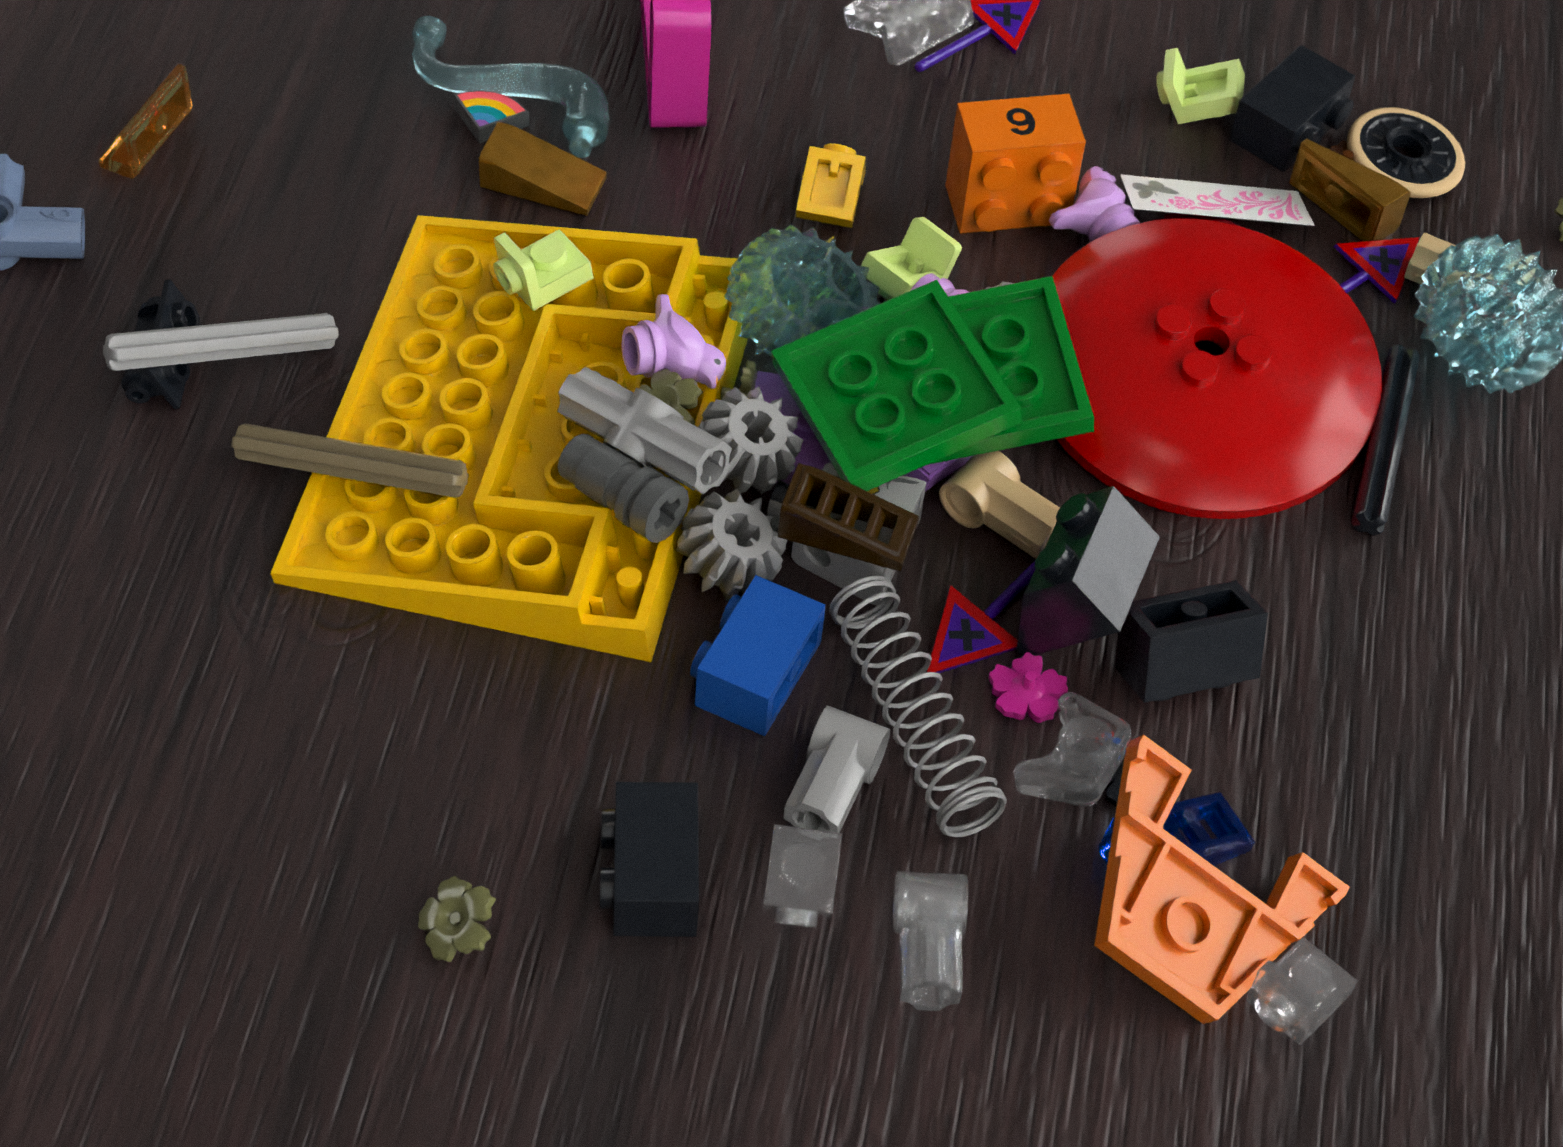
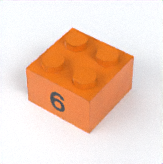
M1069 93L957 103L945 186L960 234L1051 226L1049 218L1054 212L1074 204L1086 140Z

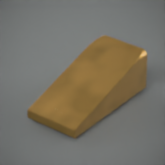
M497 122L479 157L480 187L585 216L588 215L607 175L606 171L520 128L502 122Z
M1309 139L1302 141L1289 181L1292 186L1362 241L1383 240L1395 232L1400 226L1411 195L1407 188L1393 179Z

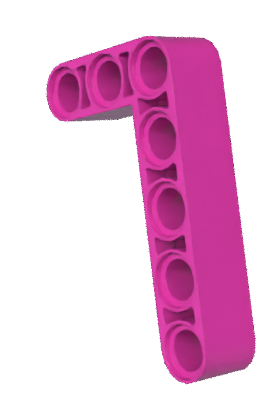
M640 0L650 128L706 127L711 46V0Z

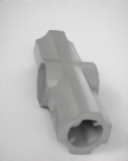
M584 367L576 374H569L558 391L560 404L557 412L573 423L604 439V443L630 457L642 468L655 467L670 478L703 495L710 488L720 486L730 470L729 456L732 448L723 440L685 421L684 417L675 409L642 389L636 388L633 393L614 380Z

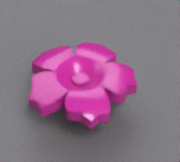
M1026 652L1022 658L1012 661L1011 669L996 664L995 669L990 671L988 679L992 685L993 695L999 697L995 708L1003 716L1023 720L1027 712L1033 721L1042 723L1053 719L1054 713L1058 709V699L1067 695V677L1058 675L1054 669H1047L1041 674L1043 667L1042 657Z

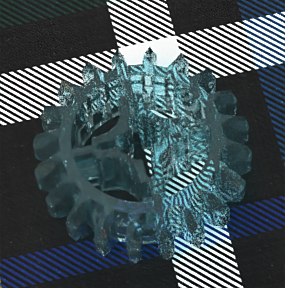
M792 224L781 231L772 227L767 233L756 237L753 242H749L730 269L731 273L727 277L730 283L724 297L732 303L728 317L742 323L739 337L751 338L757 344L755 355L765 352L772 357L771 351L880 304L876 300L880 287L866 281L869 267L857 266L852 261L854 250L844 253L836 247L834 236L823 241L819 239L813 227L801 234Z
M1498 233L1493 236H1487L1483 240L1476 235L1472 238H1466L1455 247L1453 245L1448 247L1438 255L1439 259L1427 267L1426 272L1421 276L1424 282L1414 294L1422 303L1414 317L1427 324L1420 338L1432 340L1436 347L1432 358L1444 357L1449 363L1448 375L1462 372L1465 374L1468 388L1483 383L1489 394L1500 391L1503 388L1512 393L1515 390H1521L1526 385L1536 384L1563 359V305L1561 304L1563 302V288H1557L1552 281L1558 269L1544 270L1538 264L1541 251L1529 253L1526 256L1523 254L1520 239L1512 242L1509 241L1504 245Z

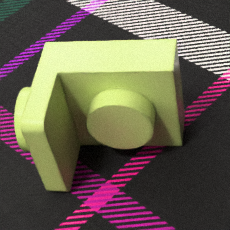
M560 229L523 249H520L505 232L494 238L499 261L493 264V268L499 283L509 295L517 293L533 311L594 279L590 260Z

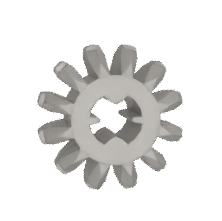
M760 386L750 390L746 396L736 387L731 391H727L721 400L716 399L715 402H710L702 413L703 419L698 428L723 440L732 448L729 456L730 470L723 481L726 478L732 480L735 489L738 488L740 494L746 492L750 486L760 494H763L765 491H769L776 482L785 480L795 468V458L800 453L801 445L804 441L793 433L797 428L799 417L782 415L780 412L782 409V398L773 400L771 403L764 401Z
M738 488L728 493L725 498L713 491L710 495L704 497L699 506L697 505L695 509H690L683 519V527L681 528L683 533L677 540L676 551L688 557L684 563L683 574L699 573L703 577L702 592L713 588L714 585L719 586L727 601L734 594H738L739 591L745 593L755 575L772 581L782 568L781 563L783 559L781 555L786 550L787 540L779 538L778 533L775 532L779 527L780 515L765 516L760 511L762 497L748 504L744 502Z

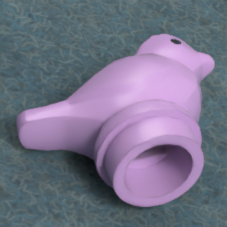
M1097 166L1091 167L1083 175L1079 185V194L1074 204L1054 212L1049 218V223L1054 229H1072L1080 234L1087 235L1090 242L1107 233L1139 224L1140 222L1134 217V210L1131 206L1125 204L1126 195L1116 185V178Z
M659 294L655 303L656 318L654 322L642 320L635 326H627L623 331L621 346L627 371L631 375L643 374L645 377L651 378L653 373L668 368L671 372H677L682 377V380L692 378L698 383L715 389L726 369V359L723 352L715 346L706 343L699 331L690 322L672 310L667 294Z

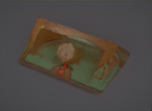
M178 63L126 124L98 161L101 168L131 179L139 174L193 109L186 66Z

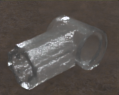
M897 871L893 928L894 933H900V1000L910 1003L916 1010L940 1011L948 1005L960 1003L963 987L961 936L965 935L968 914V879L966 874Z

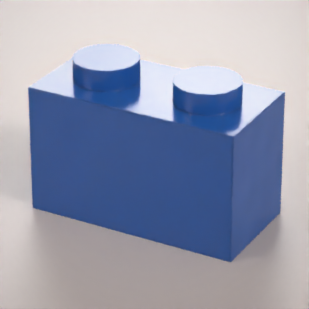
M755 575L742 597L734 594L728 601L720 620L721 631L714 642L704 641L694 657L690 676L696 678L695 706L762 736H766L821 644L826 604Z

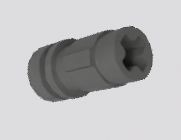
M580 434L574 437L565 446L559 457L558 473L562 478L575 485L578 491L601 506L614 510L615 517L620 523L632 528L637 534L650 542L658 543L668 538L680 525L687 512L689 495L682 485L669 477H664L661 472L653 467L641 468L630 457L609 444L601 443L589 434Z

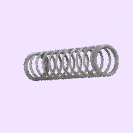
M867 576L857 579L846 585L835 595L830 604L829 613L835 624L841 626V637L844 642L852 646L851 656L855 663L862 666L861 676L867 684L872 686L874 701L883 706V719L886 724L894 727L893 739L898 745L904 747L903 758L907 765L915 768L914 780L919 787L926 789L925 801L929 808L938 811L936 823L943 835L950 837H965L977 833L990 826L1000 817L1005 810L1007 799L1003 791L996 787L998 784L996 778L986 776L976 778L983 771L987 761L983 756H966L972 750L975 738L972 735L966 734L956 735L962 728L964 718L960 714H945L952 705L953 697L948 693H935L939 689L943 678L939 673L925 672L930 666L932 657L929 653L915 652L920 645L921 637L919 633L906 631L911 618L908 613L896 611L900 603V597L896 594V589L891 580L883 576ZM871 586H884L888 588L887 592L874 594L858 603L846 617L838 615V608L852 594ZM879 598H884L874 608L870 609L869 611L863 614L854 616V614L859 609H861L868 603ZM893 601H895V602H894V605L891 607V609H890L889 611H887V610L889 609V607L891 606V604L893 603ZM900 616L904 618V625L890 637L872 643H859L867 631L878 623L893 617ZM847 628H863L858 633L855 641L851 640L847 634ZM903 637H914L915 644L901 656L886 662L869 663L871 658L890 642ZM857 648H873L865 661L861 660L857 654ZM921 656L925 658L926 663L913 675L895 682L880 683L881 679L898 664ZM885 667L875 681L871 680L867 674V668ZM928 677H935L937 680L931 690L922 696L906 702L891 703L892 699L911 683ZM896 687L890 693L886 702L881 700L878 695V688ZM942 697L948 701L942 710L929 718L908 724L902 723L911 711L923 703ZM907 707L899 716L897 722L893 721L888 715V708ZM951 718L958 720V725L943 737L931 742L912 744L922 732L932 725ZM919 727L911 735L907 743L902 741L899 736V728L911 729ZM962 739L969 741V745L953 758L941 763L923 765L933 753L943 746ZM930 748L922 756L918 764L913 762L909 756L910 749ZM978 760L980 762V766L964 779L951 784L935 786L953 768L970 761ZM943 768L929 785L924 783L920 777L921 770ZM983 782H990L991 785H992V786H979V787H976V788H973V789H970V790H967V791L963 792V791L966 790L967 788H970V787H972V786H974V785H976V784L983 783ZM955 789L944 799L941 806L936 805L931 799L932 791ZM989 797L998 798L993 808L980 818L960 826H946L947 820L955 812L974 807Z

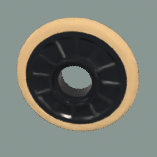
M1402 108L1371 110L1358 117L1348 131L1347 148L1354 153L1353 161L1400 183L1411 192L1410 197L1431 198L1445 194L1459 183L1464 174V154L1455 137L1441 124L1418 112ZM1394 147L1408 149L1416 154L1418 158L1404 156L1396 151Z

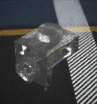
M774 824L763 908L777 910L775 922L816 928L818 916L832 918L843 833Z

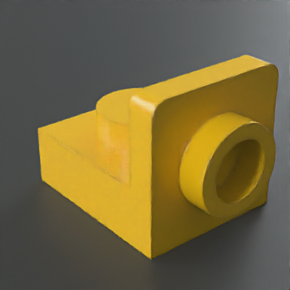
M826 144L823 148L809 146L796 207V217L852 228L860 188L865 177L866 156L856 155L857 153L854 149L841 144Z

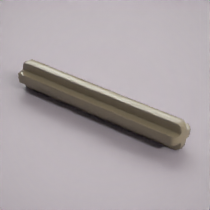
M246 423L238 426L236 435L232 437L231 447L234 448L235 457L243 461L453 498L460 497L463 494L469 477L466 464L460 460Z

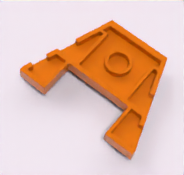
M1143 734L1131 740L1125 752L1094 946L1199 1022L1206 1024L1219 1020L1273 967L1272 962L1292 942L1303 938L1315 926L1313 922L1328 907L1336 905L1346 896L1350 887L1308 855L1301 852L1288 857L1265 904L1164 830L1163 825L1191 769Z

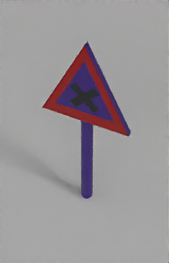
M961 0L960 5L983 26L916 62L915 70L923 72L991 33L1015 54L1041 0Z
M1420 237L1335 244L1334 248L1360 271L1341 283L1340 286L1346 293H1349L1365 281L1370 280L1395 304L1405 279L1404 276Z
M1035 561L984 611L980 610L953 586H950L931 654L932 660L927 672L942 673L1017 649L1018 640L993 619L1029 584L1035 571Z

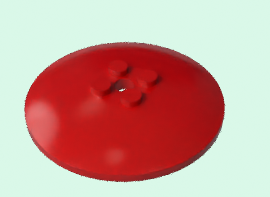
M1202 219L1154 220L1130 225L1091 241L1069 257L1052 275L1094 415V432L1059 438L1057 440L1066 452L1084 469L1106 485L1114 486L1121 494L1163 511L1190 517L1238 519L1262 516L1291 508L1320 494L1335 483L1352 466L1362 452L1372 432L1382 393L1381 365L1372 333L1360 310L1337 281L1308 257L1283 242L1257 231L1219 221ZM1202 340L1212 341L1218 344L1224 353L1213 356L1208 352L1199 350L1195 343Z

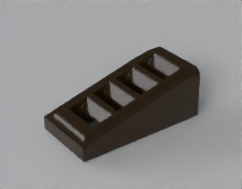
M798 463L781 505L778 537L901 572L918 526L919 516L825 471ZM807 506L815 507L816 510L811 509V508H809V507H807ZM831 513L842 515L840 522L831 518ZM857 520L868 522L864 533L854 529ZM882 527L893 529L888 544L877 540Z

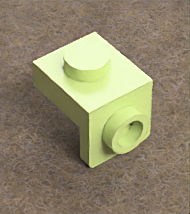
M1172 48L1165 52L1164 71L1157 73L1158 94L1163 104L1170 103L1178 124L1208 118H1219L1237 112L1239 100L1243 97L1245 73L1239 59L1186 69L1178 48Z
M918 217L912 220L901 245L867 252L858 272L876 285L875 289L879 295L890 300L909 292L916 282L927 274L933 273L940 279H948L962 247L959 242L928 219Z

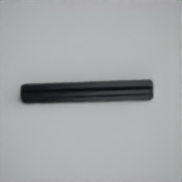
M1401 344L1389 348L1388 356L1384 363L1381 401L1372 432L1369 436L1351 521L1352 526L1357 532H1368L1372 536L1381 534L1388 520L1420 355L1414 347L1404 348Z

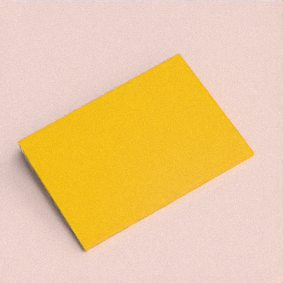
M418 215L331 424L327 438L460 460L466 464L467 473L469 474L468 483L465 485L463 494L460 497L453 498L311 473L270 574L273 582L652 662L683 555L676 551L677 540L683 533L681 530L683 527L682 522L665 540L658 543L650 542L637 534L632 528L620 523L615 517L614 510L601 506L578 491L575 485L560 476L558 473L559 457L569 441L580 434H589L601 443H604V439L573 423L557 412L560 404L558 391L569 374H576L584 367L614 380L633 393L636 388L643 384L651 388V378H647L643 374L631 375L627 371L622 355V334L627 326H635L642 320L654 322L656 318V298L659 294H667L672 310L690 322L699 331L704 341L723 352L726 359L725 373L718 381L715 389L697 382L698 387L703 393L698 397L697 407L686 410L694 418V425L698 427L703 419L702 413L710 402H715L716 399L721 400L722 387L734 388L762 294L757 260L701 256L696 238ZM560 229L590 260L594 279L533 311L517 293L509 295L499 283L493 268V264L499 261L494 238L505 232L520 249H523ZM658 470L664 475V477H669L664 472ZM674 480L688 491L689 504L686 516L690 509H695L699 505L702 493L696 490L693 491L679 481Z

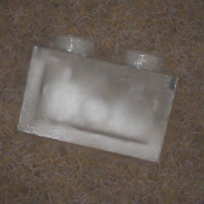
M856 0L843 7L848 28L868 32L873 37L882 38L887 61L889 64L896 66L972 26L974 23L970 0Z

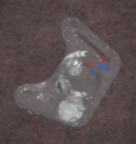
M1068 692L1062 695L1058 701L1059 719L1063 724L1059 732L1058 744L1047 756L1018 763L1014 769L1015 787L1018 792L1025 795L1078 806H1090L1101 798L1103 791L1123 761L1126 748L1132 740L1131 728L1125 720L1077 693Z

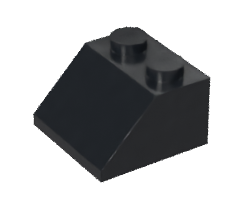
M1114 486L1087 495L1083 493L1077 494L1068 499L1058 510L1055 527L1045 548L1035 560V571L1023 595L1017 651L1022 656L1026 652L1038 655L1121 631L1160 536Z

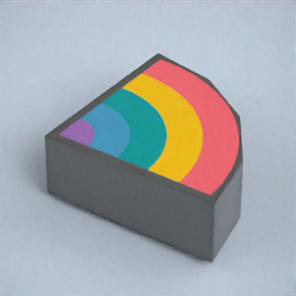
M480 90L454 94V109L478 143L489 139L497 122L506 123L520 129L529 126V111L516 99L498 92Z

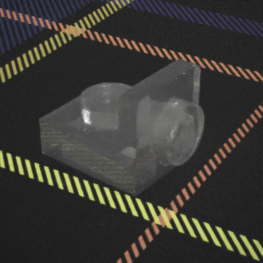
M1302 937L1277 963L1268 960L1258 970L1246 1001L1255 1007L1257 1014L1265 1024L1276 1031L1285 1032L1296 1043L1301 1045L1352 994L1357 980L1305 937Z

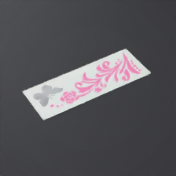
M1120 174L1132 208L1136 210L1315 226L1298 191Z

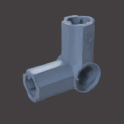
M0 154V271L12 267L20 258L84 259V209L22 206L25 186L24 166L12 161L7 154Z

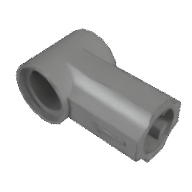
M827 705L813 731L807 751V762L785 804L783 818L790 822L799 834L819 842L824 838L837 839L863 783L870 784L881 765L889 742L890 729Z

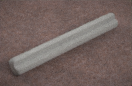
M328 313L115 333L106 336L105 345H103V356L110 370L119 371L330 349L334 347L339 332L338 327L335 326L334 317Z

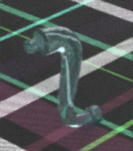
M423 16L416 21L412 33L415 42L412 62L417 74L423 81L439 89L454 93L472 90L492 91L508 97L534 98L559 103L566 108L562 125L564 136L570 140V152L577 157L589 156L592 147H596L605 141L609 128V106L602 87L589 75L574 68L556 64L453 65L443 63L436 59L435 51L444 44L447 34L445 24L440 19L432 16Z

